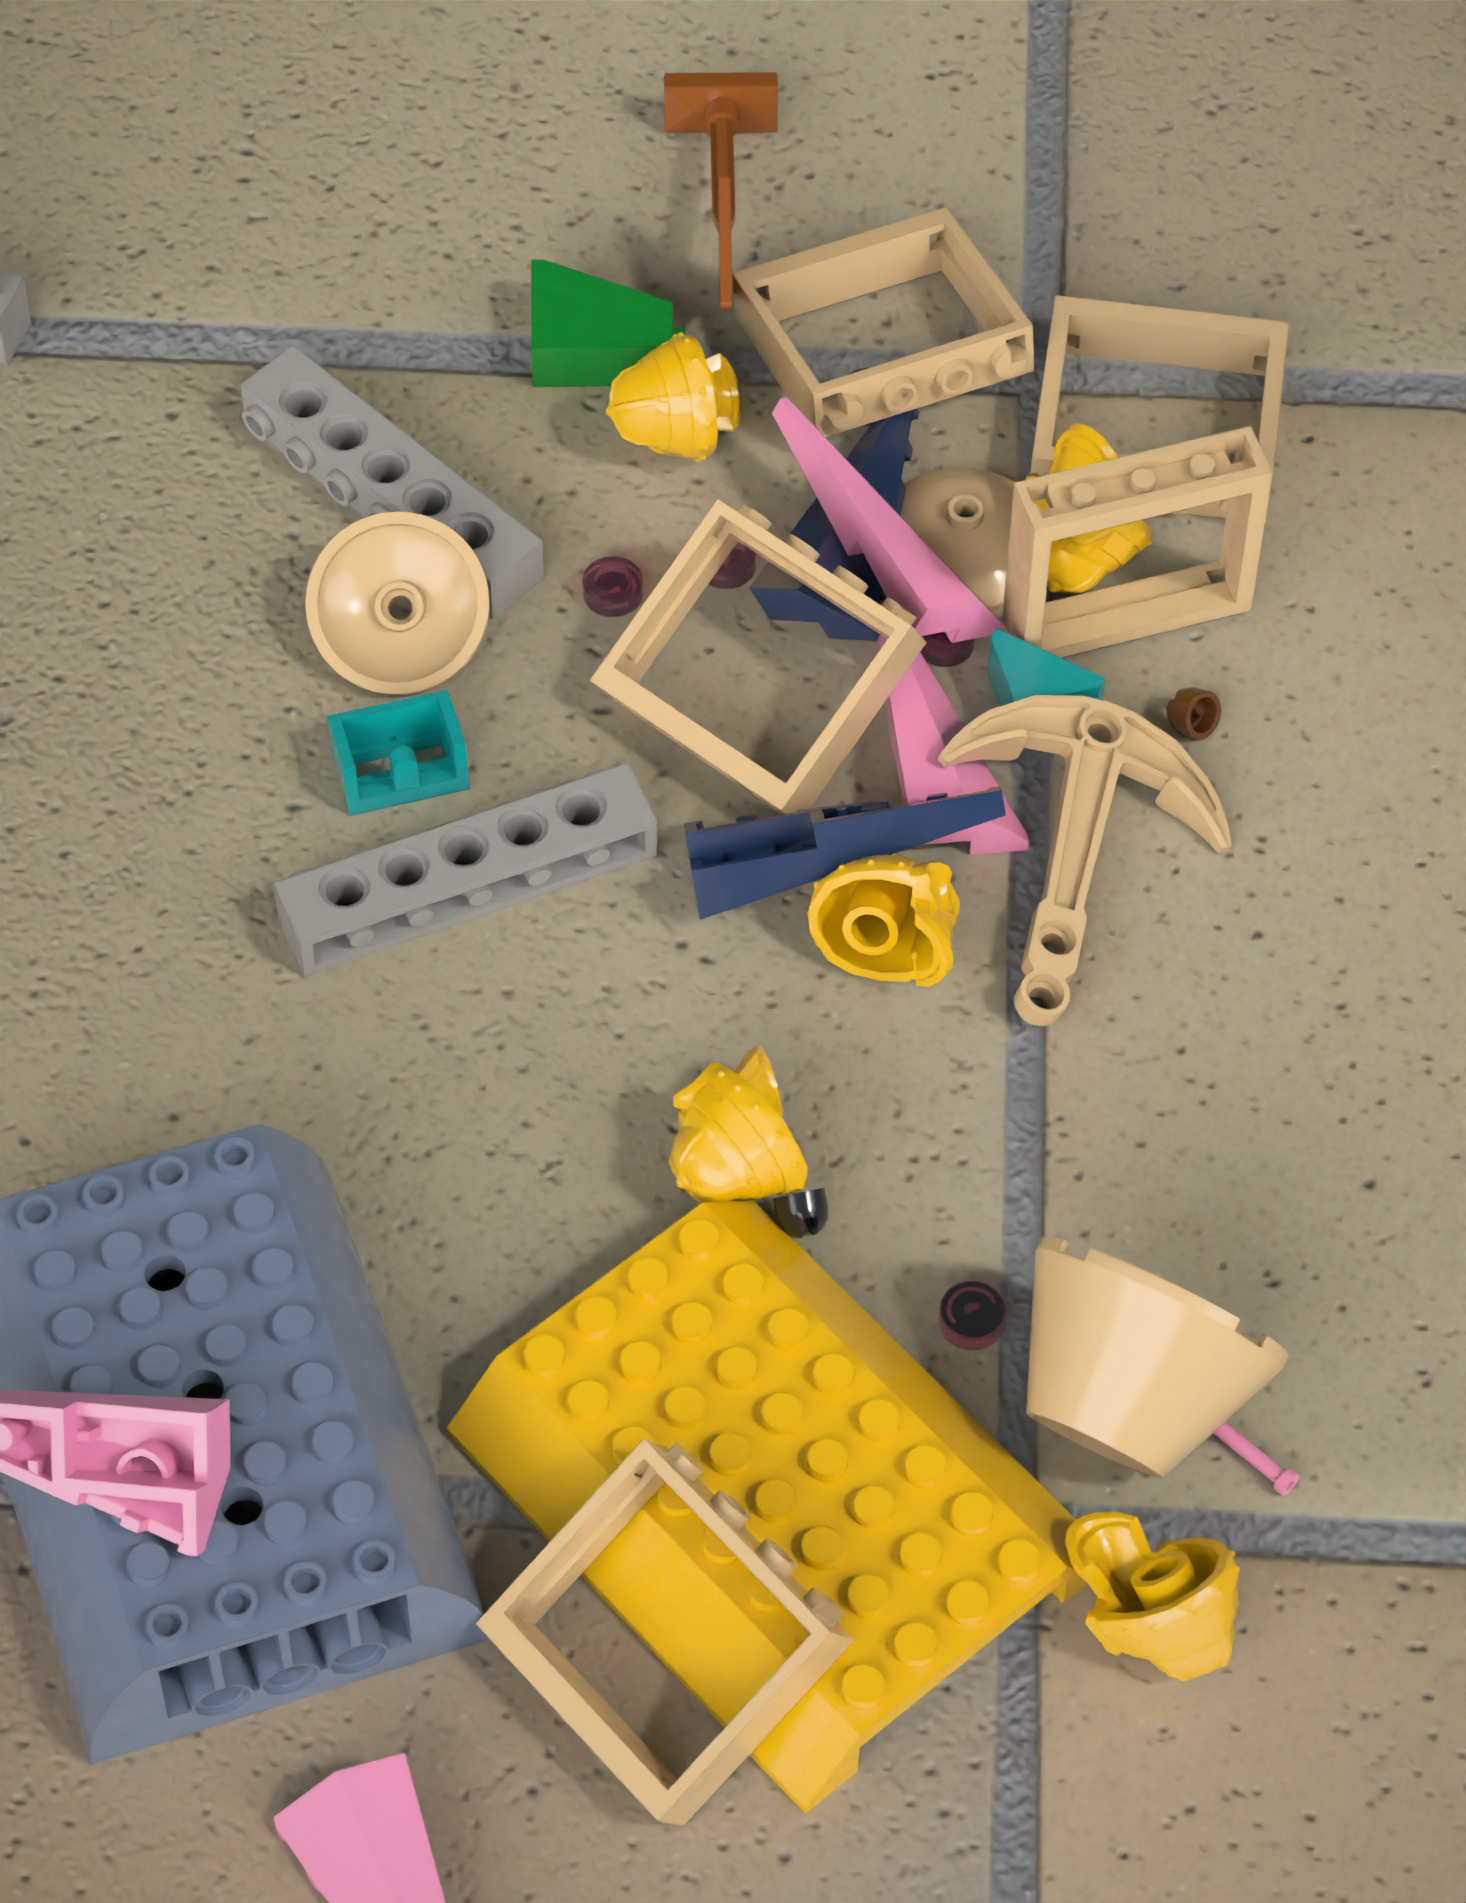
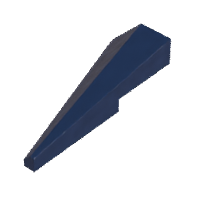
M917 408L873 422L846 458L900 516L906 491L902 481L904 462L911 461L913 448L909 441V433L912 420L919 418V410ZM816 498L790 534L798 537L816 550L820 556L815 563L829 572L833 573L839 565L868 585L864 595L879 604L880 600L886 599L887 596L864 553L848 556L818 498ZM771 562L766 564L749 587L770 620L818 622L829 639L877 641L880 636L879 633Z
M1000 786L990 787L986 791L948 797L947 793L930 794L927 796V801L895 807L891 799L800 809L795 813L758 819L757 815L740 816L736 819V823L704 828L702 821L684 823L699 918L701 920L824 878L838 869L841 864L845 865L862 857L892 855L1006 816L1002 789Z

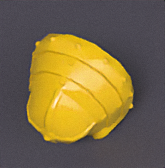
M680 332L648 352L636 365L623 370L612 381L609 404L605 412L613 420L616 429L623 439L635 445L648 446L650 450L659 454L683 457L699 463L714 453L717 447L718 431H734L739 426L742 401L738 380L728 360L720 353L705 359L703 349L696 337L684 335Z
M1080 423L1071 424L1056 443L1054 461L1049 474L1115 459L1118 456L1105 438L1093 428ZM1032 473L1026 476L1025 480L1040 477V475ZM1046 498L1033 501V504H1037L1039 510L1050 508ZM1138 520L1051 541L1048 589L1051 592H1062L1070 595L1076 593L1083 594L1089 591L1104 576L1113 573L1117 568L1121 569L1135 554H1139L1148 545H1151L1153 543V529L1143 520Z
M898 853L866 856L845 865L841 864L838 869L813 885L814 891L809 910L806 914L808 916L810 934L815 941V945L820 948L828 961L853 975L887 982H910L913 979L916 980V986L930 987L940 982L953 968L954 959L951 949V938L960 910L959 897L950 883L952 876L950 867L936 861L919 863L916 859H911Z
M762 1045L748 1050L740 1064L733 1071L719 1062L710 1063L693 1083L673 1095V1106L679 1109V1131L674 1140L669 1165L676 1177V1186L684 1189L699 1203H725L733 1199L747 1200L750 1198L756 1200L774 1194L778 1196L788 1193L795 1194L797 1190L804 1188V1185L808 1182V1167L798 1144L782 1118L783 1109L777 1079Z
M1121 1512L1091 1513L1081 1516L1066 1530L1065 1544L1071 1565L1076 1573L1089 1584L1097 1596L1093 1609L1088 1611L1085 1624L1103 1644L1106 1652L1116 1656L1123 1652L1133 1657L1150 1660L1160 1671L1179 1681H1186L1228 1665L1236 1639L1234 1620L1239 1606L1237 1584L1239 1582L1238 1572H1240V1567L1234 1558L1235 1552L1233 1550H1229L1221 1541L1195 1537L1162 1541L1155 1550L1151 1551L1138 1517Z

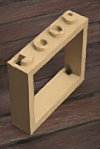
M946 207L732 273L736 320L790 401L825 437L1034 371L1033 324ZM937 233V241L930 243L929 235ZM942 271L985 332L819 383L779 324V321ZM765 286V295L760 296L756 288ZM838 394V398L828 401L823 400L825 397Z
M1055 295L1032 454L1031 474L1048 475L1054 461L1055 446H1053L1066 353L1265 376L1258 443L1273 472L1289 322ZM1117 454L1118 458L1127 456L1125 454ZM1229 498L1171 512V514H1191L1226 519Z
M1251 426L1015 482L1002 617L1007 633L1062 658L1251 611L1273 474ZM1235 453L1234 464L1230 463L1227 454ZM1046 498L1050 508L1039 510L1037 504H1033V501ZM1229 498L1220 560L1045 603L1051 541ZM1221 574L1226 575L1225 581L1212 584L1209 577Z
M717 499L589 681L607 697L781 815L795 813L797 810L808 809L813 805L925 646L926 641L912 626L917 617L904 610L896 601L886 597L881 605L864 595L868 585L847 569L838 565L834 572L831 573L815 563L820 554L798 537L789 534L783 542L768 532L772 523L755 509H750L743 504L737 512ZM738 541L887 639L787 783H784L638 684Z
M643 1439L477 1621L476 1625L657 1821L684 1826L849 1647L854 1639L838 1623L844 1617V1613L838 1605L816 1587H812L808 1592L791 1575L797 1568L795 1561L769 1538H765L761 1543L744 1526L751 1517L736 1500L722 1490H719L714 1495L699 1479L700 1475L704 1472V1468L687 1450L677 1443L668 1448ZM665 1482L811 1633L678 1779L535 1626L542 1616Z

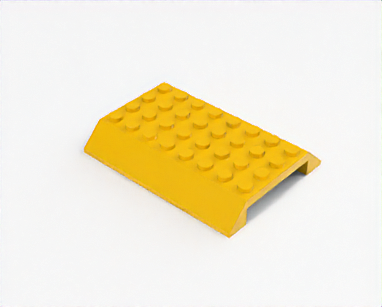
M753 1199L731 1200L725 1203L702 1202L498 1354L447 1426V1434L549 1542L643 1439L668 1448L677 1443L702 1465L704 1472L700 1475L699 1479L714 1495L719 1490H722L746 1510L751 1519L744 1526L761 1543L765 1538H769L795 1561L797 1568L791 1575L808 1592L812 1587H816L838 1605L844 1613V1617L838 1623L854 1641L749 1754L805 1814L858 1772L859 1748L1048 1594L1052 1592L1064 1604L1088 1584L1076 1573L1071 1565L1065 1544L1066 1530L1076 1519ZM666 1482L581 1574V1577L724 1728L811 1635Z

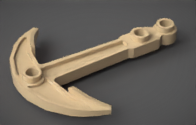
M1034 695L990 709L969 722L959 731L937 759L944 768L976 760H1014L1019 757L1023 748L1059 754L1065 758L1066 765L1042 899L1032 915L1021 964V970L1025 977L1014 996L1015 1008L1020 1017L1028 1024L1035 1026H1047L1055 1023L1069 1004L1070 988L1068 983L1077 970L1088 919L1084 905L1119 774H1123L1161 791L1155 800L1157 806L1191 827L1218 854L1227 852L1232 847L1228 822L1220 799L1209 778L1178 741L1134 711L1108 701L1087 696ZM1089 734L1098 735L1103 739L1104 743L1096 741ZM1042 943L1052 944L1057 948L1059 954L1049 952ZM1030 997L1042 999L1048 1009L1038 1007L1030 1000Z

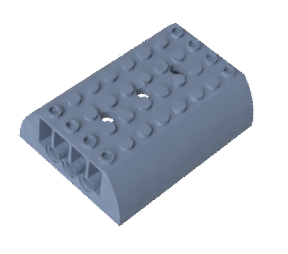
M261 1124L0 1199V1389L186 1397V1394L192 1387L201 1383H212L223 1390L220 1399H229L231 1468L205 1550L198 1556H188L178 1552L179 1545L151 1532L143 1531L136 1533L120 1526L122 1519L86 1503L77 1506L4 1474L91 1765L490 1640L476 1625L477 1621L486 1612L330 1173L323 1160L312 1148L287 1133ZM249 1500L259 1504L263 1510L254 1522L247 1525H235L224 1518L227 1508L237 1501Z

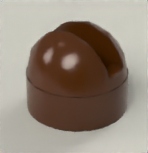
M1197 687L1180 689L1177 691L1174 700H1170L1166 707L1170 726L1180 734L1195 739H1204L1210 736L1216 729L1221 717V704L1217 695Z

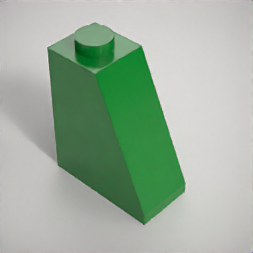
M543 259L531 260L533 387L611 386L612 381L623 370L636 365L648 352L671 339L674 334L682 332L685 335V326H673V307L671 301Z

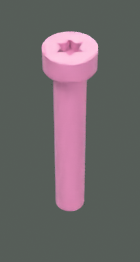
M1226 1422L1213 1433L1274 1483L1273 1489L1281 1496L1287 1495L1298 1482L1299 1474L1291 1468L1284 1470Z

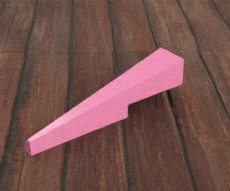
M787 397L780 398L772 415L848 556L864 553L886 596L917 617L912 626L920 636L946 632L951 643L991 636L996 628L1002 630L1004 623Z
M885 599L880 600L879 604L881 605ZM882 635L876 641L877 652L880 651L887 641ZM920 652L885 701L893 759L896 758L902 805L927 801V796L930 794L947 793L948 797L986 791L990 787H999L984 760L959 763L944 768L937 760L951 739L964 728V725ZM1004 794L1003 800L1006 816L924 843L968 841L970 855L1029 850L1028 835Z
M0 1389V1472L77 1506L86 1503L122 1519L120 1526L136 1533L148 1531L179 1545L178 1552L185 1555L198 1556L204 1552L231 1468L229 1399Z
M405 1753L335 1771L274 1816L277 1834L283 1842H287L305 1868L307 1877L318 1892L321 1891L328 1903H445Z

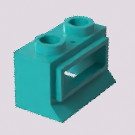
M448 689L327 716L331 753L344 791L349 816L470 789L466 743ZM441 746L445 758L417 764L414 751ZM389 757L391 770L357 777L356 764Z

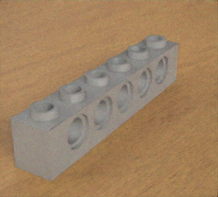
M293 345L241 383L244 409L242 418L247 429L257 439L261 441L267 439L282 451L288 462L301 473L308 472L321 482L337 503L342 506H351L364 518L374 514L396 511L422 514L445 524L460 535L471 547L484 570L489 588V617L491 619H494L544 579L543 541Z
M628 763L608 770H594L586 774L582 779L552 789L535 790L520 800L493 809L476 810L463 819L434 829L425 828L417 830L404 839L375 849L366 848L358 850L345 859L316 869L296 871L288 878L274 882L278 920L305 977L657 856V819ZM586 823V824H588V825H576V824ZM520 843H529V845H517V844H520ZM461 863H471L470 865L465 866L458 865ZM403 883H413L412 885H408V886H400V885H399V884H403ZM344 903H353L350 906H339Z

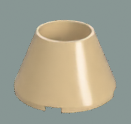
M1042 1237L1035 1251L1026 1414L1058 1435L1124 1467L1153 1478L1163 1479L1284 1369L1289 1359L1288 1352L1267 1335L1262 1334L1259 1342L1243 1335L1237 1328L1240 1318L1161 1277L1090 1248L1084 1260L1065 1251L1069 1243L1066 1240L1055 1237Z

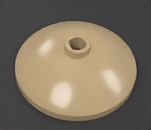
M950 468L926 473L905 483L906 491L901 517L993 613L1003 611L1015 482L996 473L984 470Z
M396 511L362 518L341 530L331 539L318 556L312 568L306 589L305 607L312 639L322 657L333 670L350 683L364 690L383 695L404 696L422 693L444 684L457 675L470 662L477 652L487 629L490 596L484 570L471 547L460 535L433 518L422 514ZM398 599L409 600L413 607L410 616L403 620L393 618L390 613L392 604Z

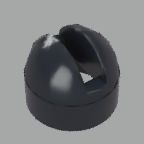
M825 1188L773 1198L776 1216L782 1229L796 1238L804 1236L805 1223L809 1233L817 1235L828 1220V1203Z

